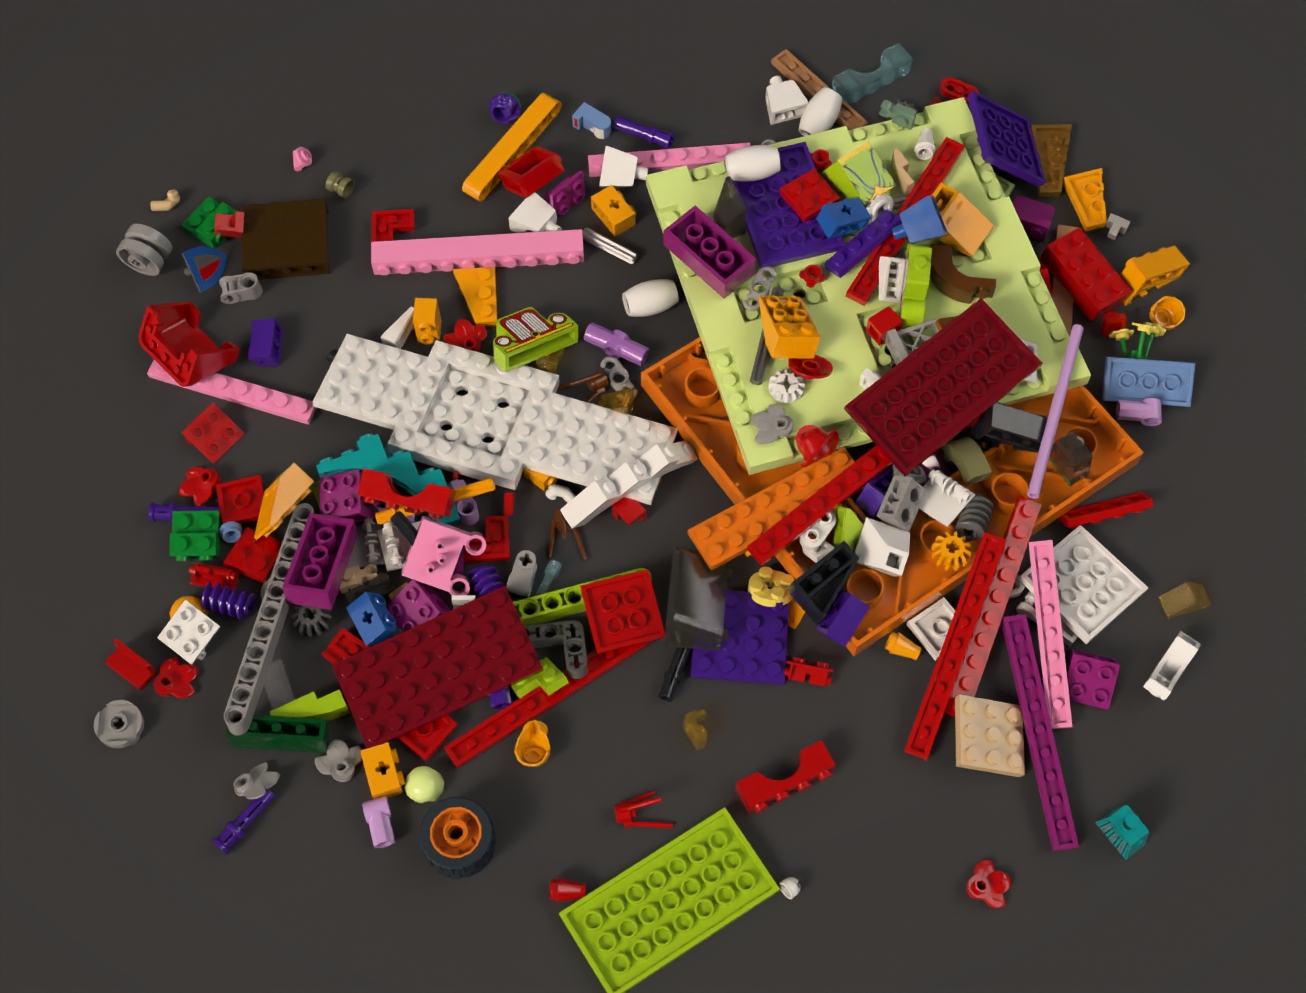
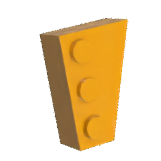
M1175 245L1168 248L1163 247L1153 253L1148 252L1138 258L1133 257L1126 262V267L1119 276L1132 292L1124 302V305L1130 304L1131 300L1137 295L1141 297L1148 294L1146 290L1154 286L1159 289L1178 279L1190 263Z

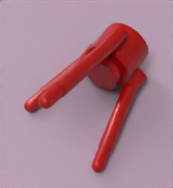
M654 790L614 805L617 823H624L625 828L631 826L674 827L673 823L632 821V818H636L635 809L663 800L662 797L642 801L655 795L656 791Z

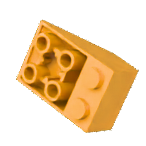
M941 182L931 196L935 198L949 235L937 239L973 257L994 225L959 191Z
M759 296L765 344L771 357L814 359L821 337L801 297Z
M295 463L288 467L265 490L254 536L256 540L262 535L267 537L283 522V519L298 506L297 504L311 492L308 487L314 481Z

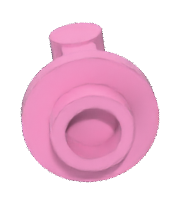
M298 147L293 151L295 171H301L303 167L312 164V155L304 147Z

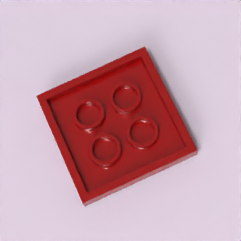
M648 569L580 586L597 655L666 637Z

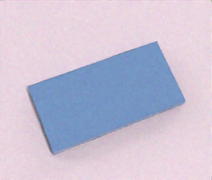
M1106 357L1101 400L1118 402V400L1142 401L1147 398H1156L1161 401V405L1191 407L1196 363Z

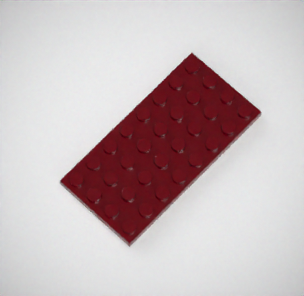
M980 298L845 405L844 410L904 476H907L1038 370L1043 363L989 305Z
M506 586L332 665L366 748L394 741L544 671Z

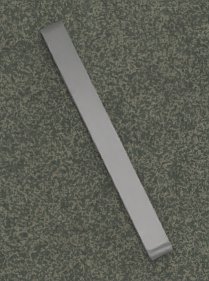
M307 503L299 504L293 510L224 712L226 725L234 735L246 733L251 725L290 604L286 602L282 588L286 577L282 576L288 573L293 559L290 556L295 554L301 537H296L302 535L309 514H315L313 507ZM255 675L253 679H247L248 677ZM248 697L246 700L240 701L241 698ZM241 718L240 721L233 723V720Z

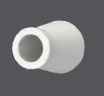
M928 128L920 131V136L914 148L919 159L928 160L936 151L933 132Z

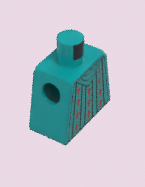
M1127 804L1112 809L1095 822L1125 860L1144 847L1149 836V830Z

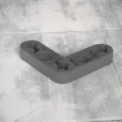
M571 620L524 626L534 648L564 645L567 674L571 678L580 679L586 676L588 664L584 631L579 621ZM571 631H575L576 638H571ZM548 632H554L556 634L551 638H547L544 636ZM574 646L581 648L578 652L569 651ZM579 660L580 668H575L574 661Z

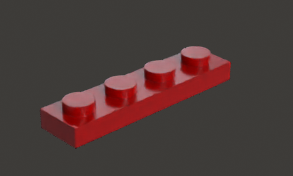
M1142 491L1071 509L1060 516L1059 521L1066 527L1075 529L1083 524L1100 523L1103 519L1111 517L1120 518L1124 514L1131 512H1143L1145 509L1153 507V499Z

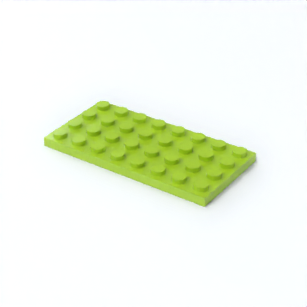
M724 807L559 913V916L607 993H625L778 893L780 888Z

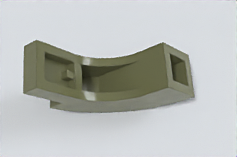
M964 436L949 441L941 447L944 452L943 459L948 468L957 466L966 486L987 480L992 473L985 455L972 438Z

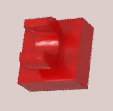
M1115 310L1106 311V315H1103L1100 330L1102 337H1109V334L1113 331L1125 329L1127 321L1125 313L1116 314Z

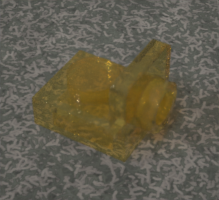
M564 348L536 360V369L557 375L558 366L564 356Z
M704 709L689 712L683 720V729L697 751L706 746V737H708L703 725H698V723L705 720L706 712Z

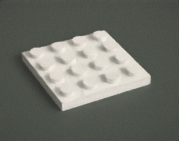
M1081 525L1053 548L1061 621L1085 644H1088L1148 589L1139 578ZM1030 567L1018 580L1034 594L1032 570Z

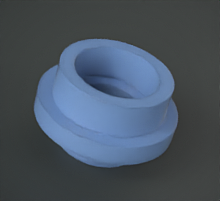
M233 521L224 523L219 529L220 537L228 543L238 541L243 533L242 526Z

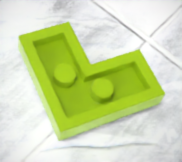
M545 657L539 660L544 671L510 686V688L519 698H522L539 686L548 695H551L569 682L566 676Z

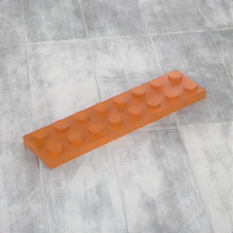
M843 447L688 529V535L709 568L713 570L747 552V546L855 461L846 448Z

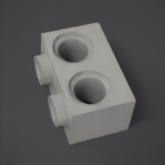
M894 475L876 516L887 525L909 531L926 490L912 477Z

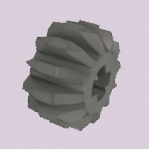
M295 606L294 609L297 613L291 614V618L294 621V629H299L300 635L303 636L307 633L308 637L312 638L315 632L318 636H321V629L328 630L329 626L327 623L332 621V617L329 615L330 610Z

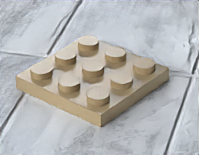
M966 695L956 696V767L1015 777L1024 776L1023 717L1020 705Z

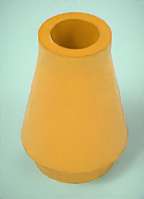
M892 632L885 645V649L889 650L890 654L917 660L922 649L900 632Z

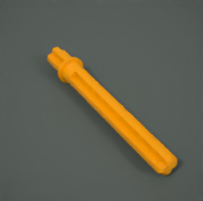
M488 478L454 489L456 490L454 502L495 490L494 480ZM399 506L398 510L390 508L377 512L375 517L378 524H385L391 522L390 518L398 511H401L405 517L414 514L407 512V507Z

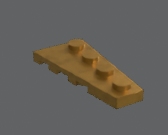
M1072 124L1031 125L1046 181L1044 185L1037 186L1039 197H1059L1061 194Z

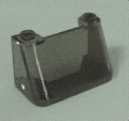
M674 547L666 618L665 646L721 651L722 642H727L728 628H723L727 582L732 583L733 569H728L729 564L724 563L711 570L701 554L685 548Z

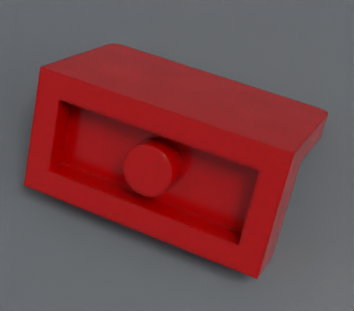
M115 639L113 643L117 649L105 661L106 665L142 691L157 675V672L147 661L118 639Z

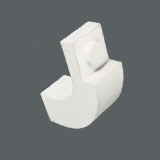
M1180 631L1143 687L1154 696L1162 700L1166 699L1201 644Z

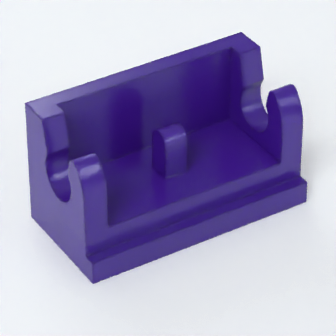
M275 318L252 321L248 359L250 361H257V366L278 367L280 363L283 328Z
M840 590L824 619L815 630L833 642H837L845 647L870 607L854 595Z

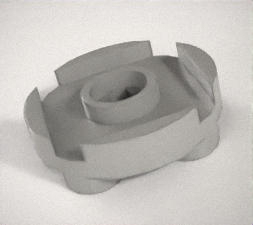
M115 700L106 704L107 707L97 713L94 720V731L103 744L111 748H124L138 742L144 728V717L134 704L127 700ZM119 719H122L125 723L121 729L113 726L114 723H118Z

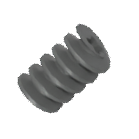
M974 493L975 496L962 510L955 526L954 532L957 531V537L965 536V542L982 539L994 510L993 503L980 494Z

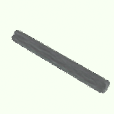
M774 287L771 295L783 296L784 290ZM763 329L750 378V383L756 385L762 384L769 355Z

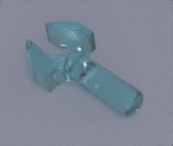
M553 559L549 562L544 571L546 575L535 596L547 593L553 579L557 578L562 564Z

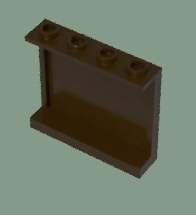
M315 198L303 201L293 200L291 202H271L268 204L241 206L242 212H244L242 233L243 274L253 273L257 276L258 280L331 274L328 260L327 213H329L326 199Z

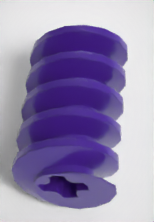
M480 566L468 573V578L471 579V585L475 587L474 591L478 598L504 586L503 582H497L500 576L499 574H494L496 572L495 566Z
M209 582L202 594V607L207 611L220 612L222 615L229 614L232 618L238 617L240 620H245L253 610L256 595L251 593L249 598H247V591L243 590L240 596H238L237 588H234L230 593L229 586L226 585L221 591L220 583H217L213 589L212 582Z

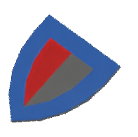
M196 247L181 253L188 266L184 269V273L187 276L192 275L200 293L216 284L222 276L226 266L227 255L218 249Z

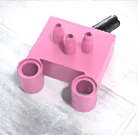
M401 511L396 512L390 518V521L411 544L402 568V576L448 591L452 596L467 595L470 590L468 579L462 574H455L453 576L452 574L463 545H465L466 550L471 555H480L485 551L486 542L483 535L476 531L467 532L422 516L416 530ZM478 538L481 540V545L475 549L469 546L470 540ZM462 581L465 583L464 589L461 591L454 590L452 586L455 582Z

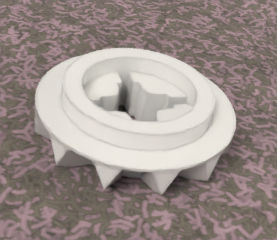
M885 193L882 195L877 194L875 200H871V204L866 207L871 216L868 224L873 222L887 209L892 212L894 202L891 196Z
M785 369L781 372L777 371L775 375L771 376L768 388L770 394L776 400L783 403H791L803 395L805 384L802 376L800 377L797 373ZM785 380L789 381L790 387L788 392H786L783 385Z

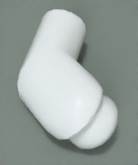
M556 484L550 485L545 493L550 500H555L559 496L567 503L576 497L568 487Z

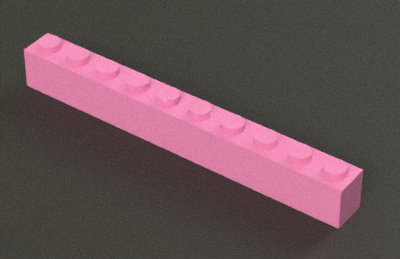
M582 229L371 242L374 275L382 276L413 272H449L453 269L533 267L545 264H577L584 262Z

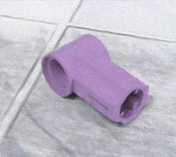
M1147 398L1142 401L1118 400L1116 408L1117 420L1141 421L1143 425L1149 427L1160 425L1162 422L1161 401L1156 398Z
M456 479L450 482L448 488L456 489L466 486L464 480ZM472 497L454 502L462 524L471 526L477 523L479 513L477 504ZM466 510H472L470 513H464Z
M387 796L362 802L374 848H384L395 843Z

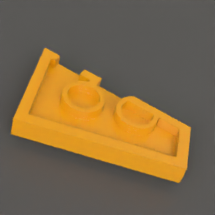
M1102 168L1063 178V185L1085 232L1103 228L1107 223L1105 201L1103 199Z
M495 267L453 269V274L459 284L475 325L496 326Z

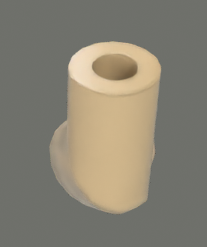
M169 190L167 193L168 197L165 200L151 201V210H171L180 202L178 191Z

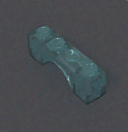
M897 43L882 51L881 67L870 73H859L848 69L833 77L832 90L837 92L848 105L855 103L865 95L874 93L878 88L889 85L893 80L906 76L911 70L913 58Z

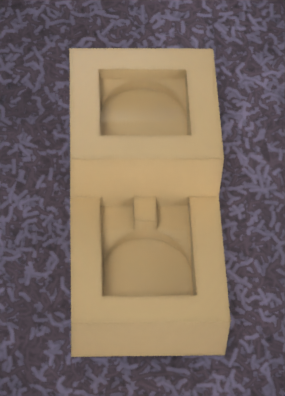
M897 148L893 151L891 161L892 175L900 193L908 197L913 189L914 181L907 173L909 162Z

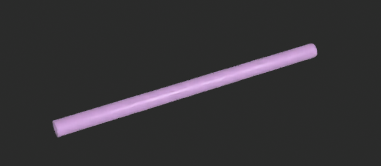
M1078 324L1073 325L1029 485L1027 496L1033 499H1037L1040 494L1084 328Z

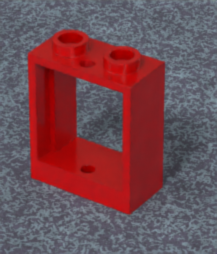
M534 146L500 170L498 175L506 190L527 198L565 170L558 153Z

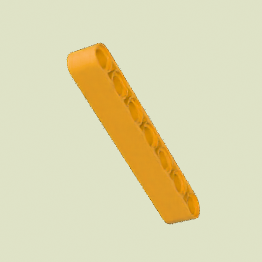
M544 92L541 93L466 178L462 191L480 202L483 201L501 181L498 172L527 151L558 115L562 103Z

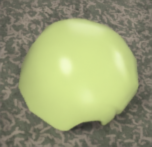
M420 766L414 768L406 776L404 788L407 796L415 802H434L443 792L444 780L441 774L431 767Z

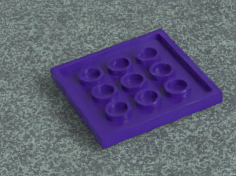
M975 91L967 95L969 109L971 110L978 136L977 141L982 152V159L986 163H990L1001 170L1013 174L1015 177L1026 180L1028 183L1038 187L1044 185L1046 181L1029 119Z
M697 588L691 678L784 685L789 603L783 605V602L776 603V607H767L756 603L752 599L750 592Z

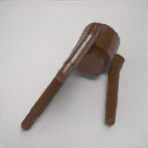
M599 370L587 377L560 385L558 389L562 390L586 382L591 391H596L585 401L591 403L599 395L606 392L604 387L608 386L609 382L605 373Z
M561 508L553 512L554 520H551L548 559L552 558L556 528L558 531H561L563 539L567 538L566 531L571 528L560 511ZM577 527L573 528L572 530L584 560H587L588 557Z

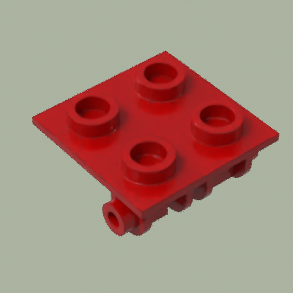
M214 403L210 404L181 432L186 437V442L190 445L193 444L213 464L245 434Z

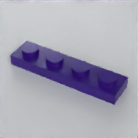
M888 209L829 258L824 263L826 269L839 278L844 276L893 234V227L903 224L901 218Z

